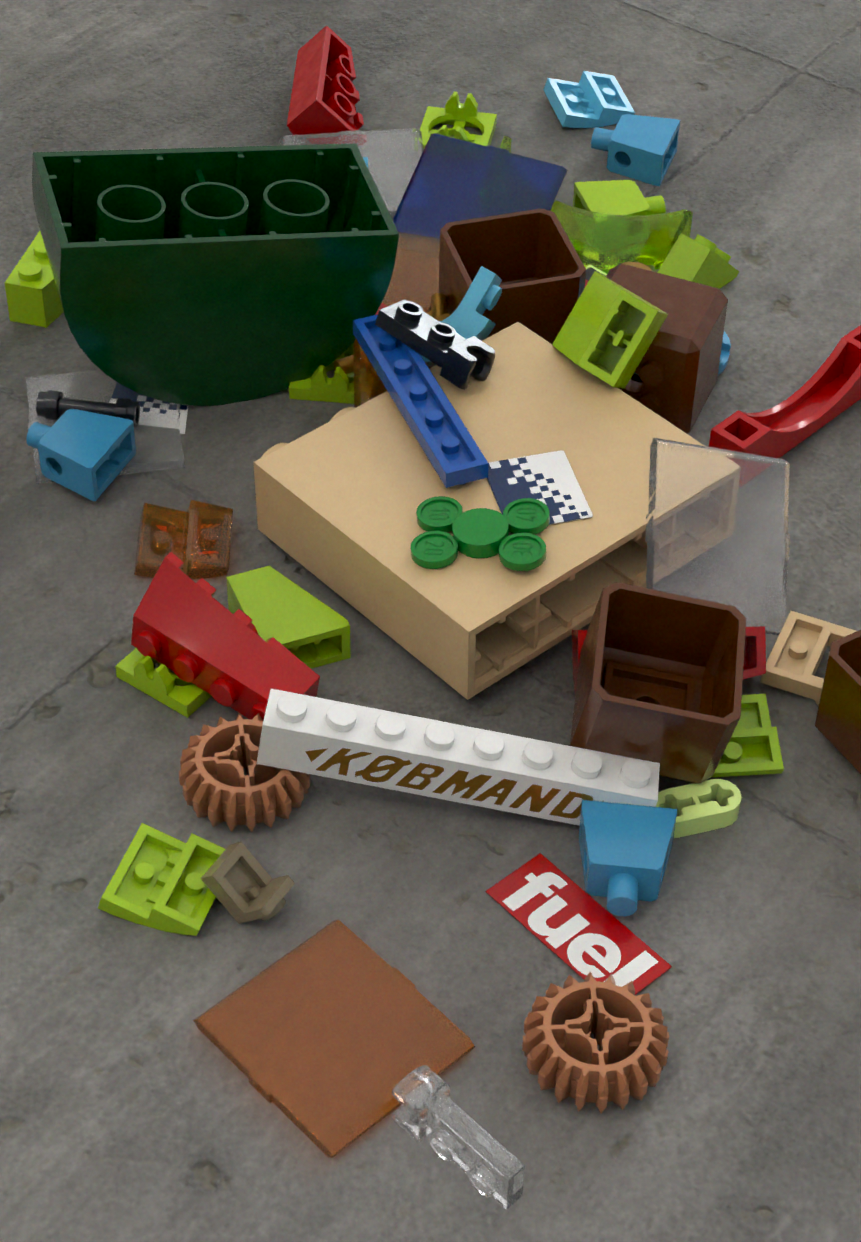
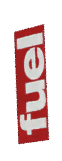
M541 853L485 891L584 980L589 972L592 973L595 981L605 982L612 974L617 986L622 987L632 981L636 995L672 967Z

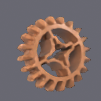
M238 713L236 719L229 722L219 717L217 727L203 724L200 736H190L188 748L182 750L179 781L183 787V796L187 801V805L193 806L197 817L208 816L213 827L222 822H227L231 832L238 825H246L252 832L257 823L263 822L272 828L275 816L289 819L292 808H300L304 794L308 793L310 774L256 764L263 720L259 713L253 719H243L241 714ZM243 768L247 769V776L244 775Z
M589 972L587 977H585V981L581 983L570 975L564 982L563 988L550 983L545 997L536 996V1000L532 1004V1012L528 1013V1017L524 1021V1033L526 1035L523 1036L522 1050L524 1056L527 1057L529 1074L538 1075L541 1091L555 1088V1097L558 1103L568 1097L574 1098L578 1111L586 1105V1102L596 1103L598 1110L602 1114L604 1109L607 1108V1102L613 1101L622 1110L628 1104L629 1096L642 1101L643 1096L647 1093L648 1086H656V1083L660 1080L661 1070L667 1064L669 1051L666 1048L668 1047L669 1032L667 1031L668 1027L663 1025L662 1009L651 1008L652 1001L650 1000L649 993L635 996V988L632 981L622 987L615 985L612 974L605 982L595 981L592 973ZM597 1044L600 1045V1051L597 1049Z

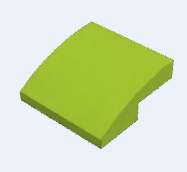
M766 694L742 695L741 717L712 777L782 774L784 766L777 727L771 726Z
M141 823L103 893L98 909L127 921L161 931L197 936L216 898L201 878L226 849L191 833L188 841L185 843Z

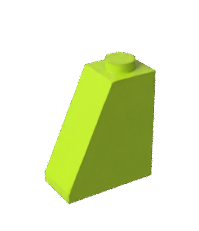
M271 566L226 577L229 611L233 614L238 609L243 611L253 620L252 624L256 627L258 635L265 641L274 637L311 669L351 658L350 624L348 620Z

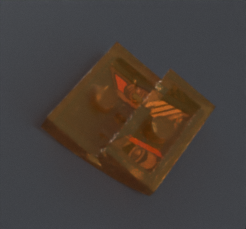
M190 500L187 512L144 503L140 515L134 575L154 578L164 558L170 552L184 562L180 570L192 580L227 575L230 562L233 509Z

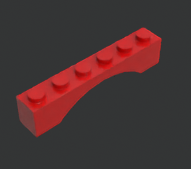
M861 325L841 338L817 372L789 398L773 408L761 412L746 413L738 410L711 429L708 448L738 468L736 487L742 486L861 399Z

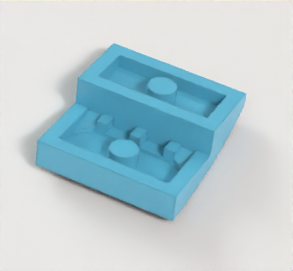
M583 71L579 83L547 78L543 89L562 127H604L617 124L622 115H634L635 113L613 75Z

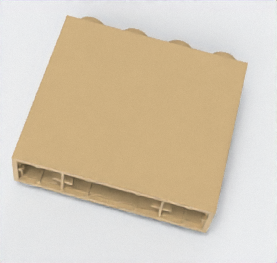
M519 322L482 340L495 350L494 363L485 381L478 380L470 375L468 388L464 390L440 376L442 368L439 366L431 367L430 371L488 463L560 450L565 452L593 517L550 524L545 530L535 534L546 545V559L539 567L529 571H514L505 567L500 562L499 554L489 558L478 559L468 557L459 551L453 563L439 569L423 568L413 561L411 557V543L415 537L427 532L417 523L416 511L423 501L432 497L445 496L458 501L462 506L463 512L476 508L492 509L500 513L501 511L487 478L448 488L444 486L388 391L358 407H347L340 410L328 423L290 443H279L272 446L260 459L253 462L258 530L467 700L572 635V630H580L591 623L603 588L614 582L646 588L730 535L738 468L619 388L609 385L581 368L552 346L551 343Z

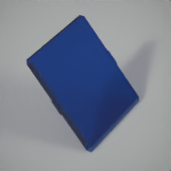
M436 133L431 134L392 219L399 232L397 252L439 263L440 229L448 222L541 208L550 211L568 170L560 165L510 153L509 150L489 145L483 146Z

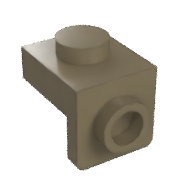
M241 841L230 844L201 878L238 924L256 919L266 921L274 917L286 904V900L283 897L295 884L289 875L272 879Z

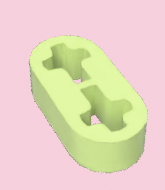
M710 779L702 783H691L658 792L656 807L677 809L674 838H680L732 825L738 818L742 797L740 790L730 781Z

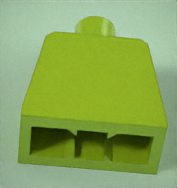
M611 180L574 183L572 214L594 254L645 241L649 234L650 220L665 217L666 206L664 198L661 195L644 197L635 181Z

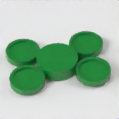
M445 496L429 498L423 501L417 508V523L427 532L418 535L412 541L411 557L417 565L423 568L439 569L446 567L456 560L458 551L468 557L478 559L489 558L499 554L500 562L505 567L514 571L533 570L539 567L546 559L545 542L535 534L542 532L548 527L550 512L547 505L537 499L522 498L515 500L505 507L503 515L498 511L487 508H476L463 512L462 506L458 501Z

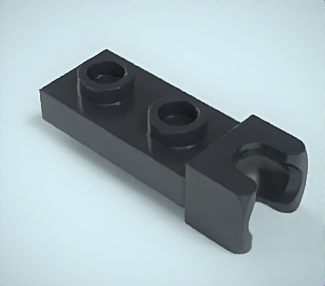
M406 299L382 308L378 312L375 325L442 368L440 376L458 388L464 390L468 388L470 375L481 381L487 379L494 363L495 350L477 337L472 336L468 339L456 333V330L451 325L439 322L424 312L420 305Z

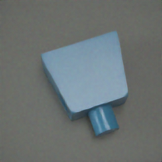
M625 114L621 116L614 130L595 127L591 139V148L608 152L607 169L610 172L660 187L677 152L680 120Z
M78 409L66 410L52 427L34 422L30 426L26 438L28 446L38 449L41 472L46 478L92 501H96L136 454L134 423L132 420Z
M582 800L578 838L585 890L591 896L607 897L606 907L610 913L616 916H630L637 911L638 900L652 902L658 899L673 845L677 809Z

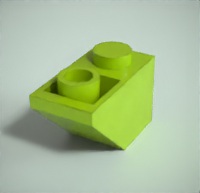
M681 233L657 273L720 289L734 280L739 271L728 263L731 256L716 248L717 245L699 234L693 240Z

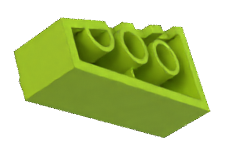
M39 231L4 283L10 321L47 328L64 312L41 231Z

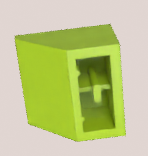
M594 271L552 346L575 364L609 385L625 389L668 314L599 272Z

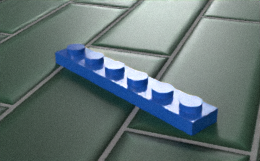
M378 315L353 320V334L444 486L448 488L488 478L489 463L421 355L375 325Z

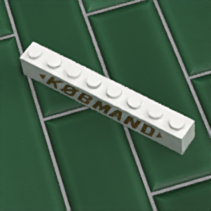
M276 689L270 690L256 763L579 826L582 800L656 807L660 763Z

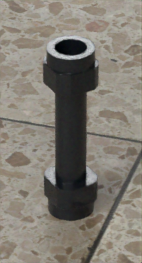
M48 390V392L40 391L36 402L37 415L50 420H58L69 409L129 419L133 421L134 427L138 426L140 419V403L126 398H117L116 404L63 398L62 391Z

